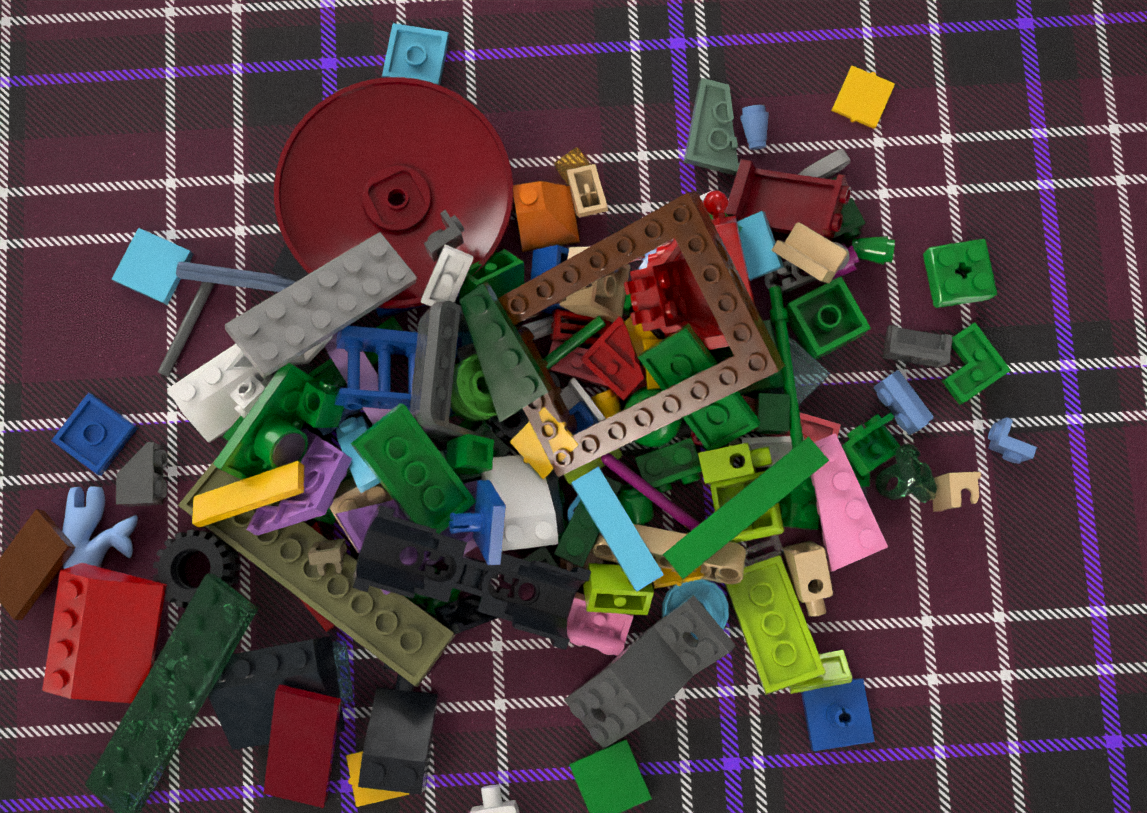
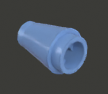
M752 105L743 108V115L740 116L749 144V150L766 148L769 112H766L765 105Z

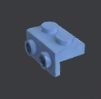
M895 371L873 387L880 401L885 406H888L894 414L897 424L908 435L919 431L933 419L931 412L900 371Z

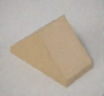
M592 164L567 170L576 215L584 217L608 211L596 165Z

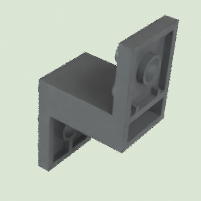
M693 595L646 629L606 668L573 691L564 701L570 707L573 715L579 718L589 730L591 737L604 749L650 721L695 674L730 653L736 645ZM690 632L694 633L698 640L695 639Z

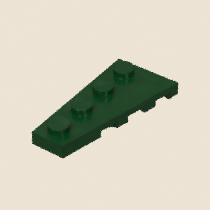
M488 282L481 284L459 300L499 422L506 420L553 390Z

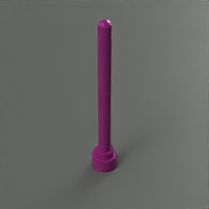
M607 453L601 457L604 465L688 530L692 531L700 524L612 454Z

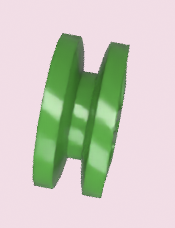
M473 354L454 365L450 405L452 410L461 418L472 422L484 421L497 415L477 354ZM477 384L481 387L482 392L477 388Z

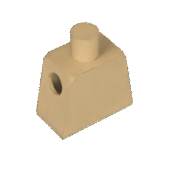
M812 541L782 547L788 576L797 599L802 603L805 602L808 616L825 614L826 608L823 598L833 596L825 549Z

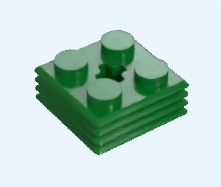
M985 239L933 246L923 253L935 308L990 300L997 295ZM960 269V271L964 272L965 276L962 278L960 274H955V270Z

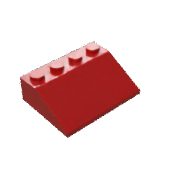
M79 563L61 570L42 691L69 699L146 704L149 697L166 584L86 563Z

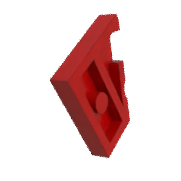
M620 316L580 358L585 365L623 400H626L645 379L624 319Z

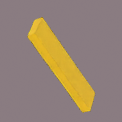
M295 461L194 496L192 524L200 528L304 493V465L299 461Z

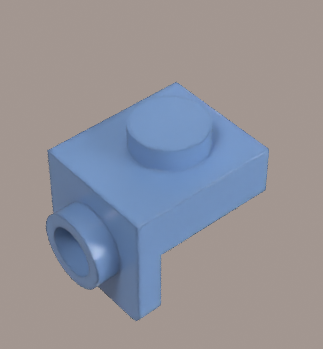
M1006 417L997 423L995 422L990 428L988 439L991 441L988 449L1003 454L1002 458L1012 463L1020 464L1023 461L1033 459L1037 447L1009 437L1008 434L1013 419Z

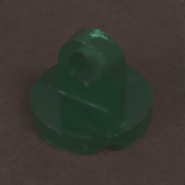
M909 443L895 450L897 464L881 471L876 479V489L878 492L891 500L900 499L913 493L920 502L926 503L935 499L937 487L926 462L921 464L917 458L921 456L920 451ZM897 477V486L893 490L888 491L887 482L889 479Z

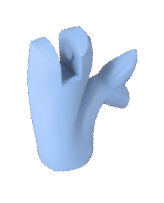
M96 486L88 488L86 507H84L85 496L81 487L70 488L62 532L76 548L63 564L64 569L79 563L101 567L104 556L110 547L116 548L123 555L131 558L133 544L129 536L136 528L138 516L134 515L117 523L113 528L101 532L90 541V536L100 522L104 512L105 496L103 488Z

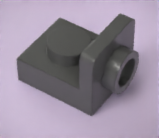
M446 210L442 211L440 215L447 229L433 232L428 237V241L424 243L427 253L433 262L439 259L444 244L457 248L464 243L461 233L464 231V227L455 215L450 217Z

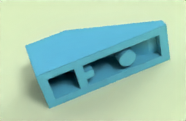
M363 415L358 418L351 417L346 419L336 429L337 439L342 452L352 458L349 468L360 493L380 483L351 445L354 440L370 428Z

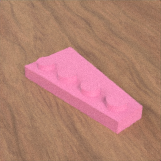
M836 433L814 442L829 461L811 476L812 484L815 488L816 506L821 520L822 538L826 547L829 572L888 548Z

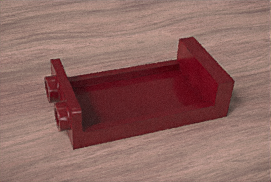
M741 159L725 213L728 216H736L738 222L763 211L773 232L790 234L795 224L799 222L833 242L835 232H839L842 226L843 215L841 211L843 204H848L851 187L848 186L845 175L838 174L836 180L763 170L755 168L752 161Z

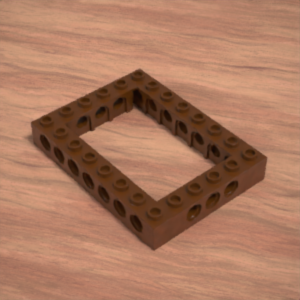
M687 192L498 298L553 389L523 408L557 477L780 371L785 366L698 192ZM675 238L734 356L726 358L722 362L704 371L702 370L650 398L647 397L637 404L587 427L571 436L579 444L572 452L561 448L553 454L549 440L557 436L558 427L553 421L542 423L539 411L545 407L558 423H566L564 429L566 431L568 429L571 434L575 433L577 429V421L574 414L570 415L560 395L562 391L560 387H556L546 367L548 366L547 361H543L532 340L535 338L533 333L525 326L516 327V324L540 315V311L547 307L566 301L567 296L590 288L592 286L591 283L619 272L618 269L620 267L645 258L644 254L658 247L669 245L673 242L672 239ZM545 425H550L553 428L551 436L546 434ZM564 453L566 457L560 462L558 454Z

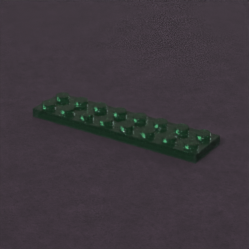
M215 574L205 575L85 783V786L114 813L141 812L258 611L255 605Z

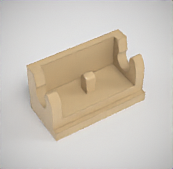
M981 472L947 473L932 478L933 512L961 507L962 489L970 491V501L972 504L977 503L979 499L978 479L981 478Z

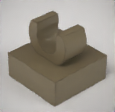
M345 538L314 542L308 552L310 565L318 564L317 570L321 576L325 575L327 571L326 563L334 564L336 573H341L344 566L343 557L347 551Z

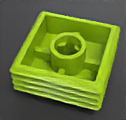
M765 471L711 484L710 488L715 512ZM779 503L730 542L738 543L782 534L784 528Z

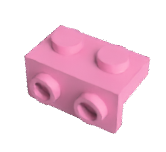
M576 592L568 616L567 636L570 639L569 641L575 645H585L598 649L606 655L618 656L623 652L634 614L587 612L584 594Z

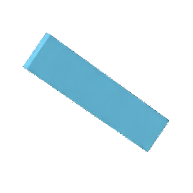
M597 467L573 481L571 485L635 591H639L663 576V572L600 468Z

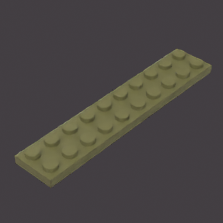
M212 463L178 506L193 516L194 496L229 485L241 479L220 470ZM274 502L266 506H279V503ZM256 508L205 526L416 687L419 686L455 637L452 631L403 595L392 592L385 595L381 589L369 586L368 592L353 588V576L357 561L347 553L343 557L344 566L341 573H336L334 564L326 563L327 571L325 575L321 576L317 570L318 564L310 565L308 552L314 542L328 541V539L304 521L261 535H254L246 529L257 510Z

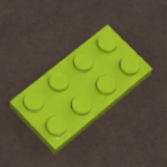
M780 555L744 567L741 582L725 584L765 695L826 674Z

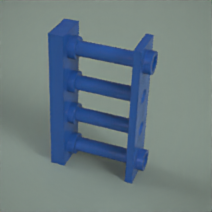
M349 325L340 330L336 337V348L345 349L348 352L347 388H340L335 398V405L344 406V408L349 410H358L362 407L392 410L401 403L410 411L418 333ZM457 337L456 351L459 347H462V337ZM362 351L375 352L378 355V391L360 390V352ZM392 354L405 355L408 358V394L391 392ZM450 407V415H449V416H452L453 414H456V413H455V412L452 410V408Z

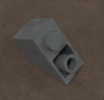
M147 442L116 474V505L127 507L163 505V498L167 495V483L163 480V468L167 465V453L163 445Z

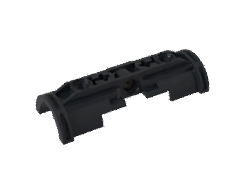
M381 505L378 506L370 521L358 555L353 576V588L368 592L369 586L409 598H414L415 593L447 603L452 588L481 596L478 612L512 621L513 628L549 638L552 646L564 650L567 649L570 639L567 636L568 619L566 618L574 593L577 592L584 582L589 581L590 570L574 567L571 571L536 560L529 562L501 553L500 565H488L485 561L463 555L467 542L435 533L436 529L394 517V509ZM406 547H414L417 550V559L412 564H404L400 560V553ZM424 551L429 552L426 557L430 560L438 561L439 557L442 556V561L446 564V568H440L438 573H434L435 568L424 563V568L419 569L424 560ZM501 574L503 581L512 584L511 595H508L510 590L506 587L498 586L494 590L490 580L492 578L497 579L498 575ZM524 583H531L534 587L532 597L526 600L521 599L518 595L519 587Z

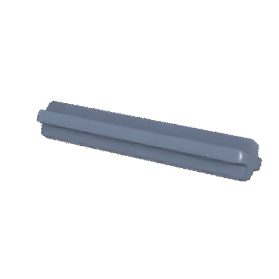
M178 262L176 268V276L180 279L280 292L295 283V281L281 275L196 263Z

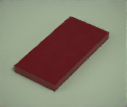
M279 684L275 691L263 794L324 808L328 798L342 699Z

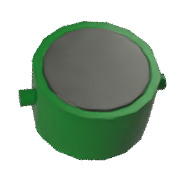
M283 418L269 421L259 430L254 441V451L259 458L265 461L262 465L265 469H268L269 466L275 469L302 460L307 451L308 439L307 435L297 428L300 425L299 422L295 420L291 424Z

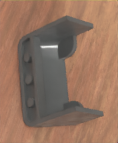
M452 301L434 303L419 321L410 402V413L427 436L444 443L465 434L485 437L483 434L449 423L458 332L469 331L462 307Z

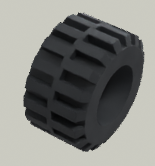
M187 530V533L180 532L175 534L176 539H168L164 542L167 547L166 549L158 550L156 555L160 556V560L153 563V568H158V574L153 575V579L155 582L166 584L165 594L167 595L164 599L169 603H176L178 607L206 608L214 606V603L224 601L225 595H231L234 591L231 587L232 584L239 581L240 577L235 576L236 570H241V564H236L235 559L239 558L237 551H232V546L212 532ZM202 551L210 561L211 570L207 581L200 587L195 588L189 584L185 577V565L192 554Z

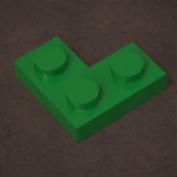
M974 322L952 337L951 346L965 365L945 378L942 383L957 403L961 405L1007 374L1011 369Z

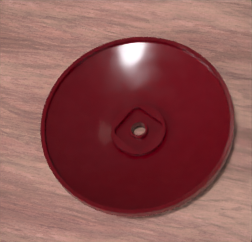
M385 77L370 79L345 87L328 96L312 108L294 128L286 141L276 168L274 180L275 214L285 243L292 255L308 274L380 232L415 274L417 280L415 284L377 308L397 309L425 305L421 303V298L437 261L433 262L427 253L424 243L428 241V237L433 232L447 229L441 219L440 213L446 210L450 217L455 215L464 227V231L461 232L464 243L455 249L473 256L471 265L477 262L482 264L472 276L496 254L505 237L512 214L513 178L511 166L505 147L492 124L472 103L459 94L432 82L414 78ZM393 194H403L405 196L404 203L399 206L390 204L389 201Z

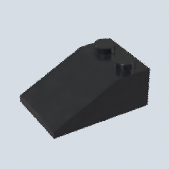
M384 687L376 688L362 754L358 787L419 795L425 791L438 694L402 691Z

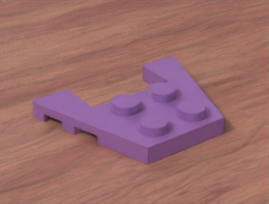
M302 427L300 430L307 435L308 439L307 451L300 462L304 465V493L281 500L279 506L265 505L257 508L246 530L254 535H261L325 515L333 503L334 495L341 481L347 474L352 458Z

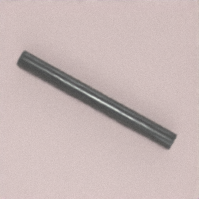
M201 283L157 373L169 377L215 283Z

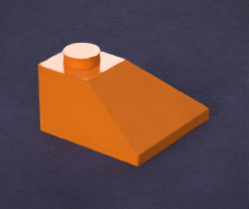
M543 181L513 185V197L522 252L555 245L564 246L580 243L570 186Z

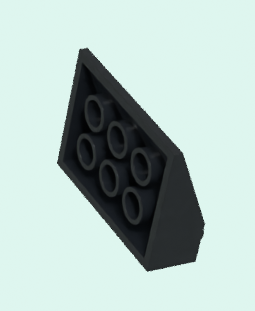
M331 636L202 660L206 693L232 750L269 744L275 691L279 684L340 698ZM342 705L340 707L337 733L345 731Z

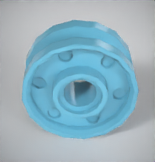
M700 579L682 583V586L675 584L667 591L662 602V618L694 595L718 625L724 629L729 617L728 602L723 591L715 583ZM690 632L691 635H692L695 639L698 640V638L696 637V635H695L694 633Z

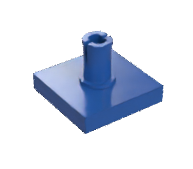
M477 480L475 513H450V520L453 521H449V528L451 534L473 532V539L488 565H500L506 505L490 480Z
M863 678L852 679L851 683L801 692L812 751L875 742Z

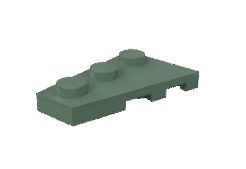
M701 78L699 81L683 163L736 176L740 163H738L736 149L738 144L737 137L734 136L732 122L734 116L728 84Z

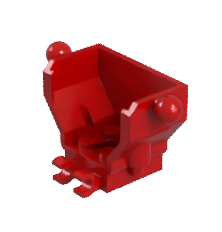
M718 190L711 191L705 196L703 204L707 212L712 215V222L754 303L736 216L725 217L724 212L728 208L727 196ZM675 238L669 245L658 247L656 253L648 255L647 268L630 271L632 281L624 282L623 284L626 295L631 294V303L635 311L630 313L633 326L642 324L643 332L660 328L665 336L668 337L689 324L706 348L712 350L729 346Z

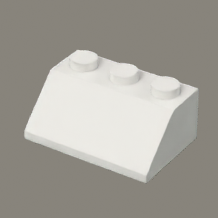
M237 344L167 388L184 416L209 443L226 433L240 417V414L234 409L238 404L230 396L238 385L251 374L260 382L264 379L270 382L274 377L273 374H270L263 379L256 368L225 371L224 364L238 348Z

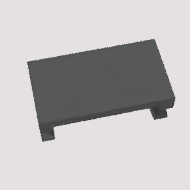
M888 325L883 358L942 368L950 363L952 335H938Z

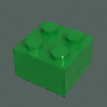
M841 276L788 303L785 307L788 311V323L811 363L862 337L871 329Z

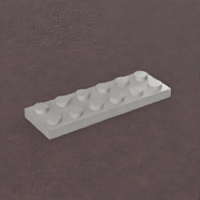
M379 232L226 323L225 330L264 379L416 283L417 277Z

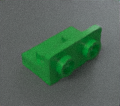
M691 438L634 459L641 478L661 493L671 490L672 483L682 480L683 485L701 479L699 476L702 473L701 464Z

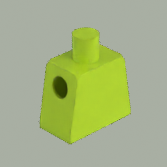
M749 443L698 453L704 482L708 485L754 475L757 473V467L773 464L769 446L752 450ZM743 456L745 459L744 465L735 468V458Z

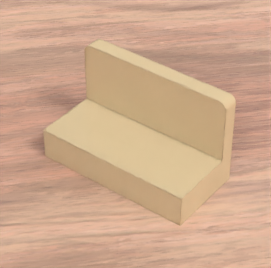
M799 222L795 224L786 241L777 240L771 250L821 282L826 283L831 282L848 254L847 250Z

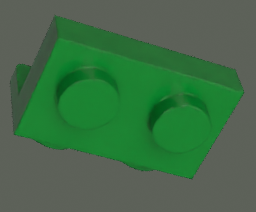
M892 413L883 418L877 414L847 434L850 440L843 444L842 448L851 464L862 477L903 450L885 426V424L895 418Z
M811 476L778 502L783 527L818 530L819 514Z

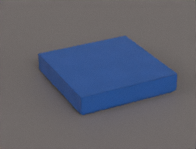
M88 392L51 441L94 473L102 476L138 427Z

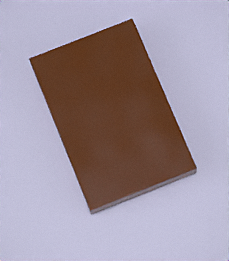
M36 509L0 557V603L13 620H23L76 548L44 510Z

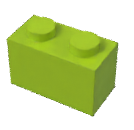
M588 563L587 570H590L591 574L589 581L583 584L587 612L648 615L654 594L652 583L636 592L620 565Z

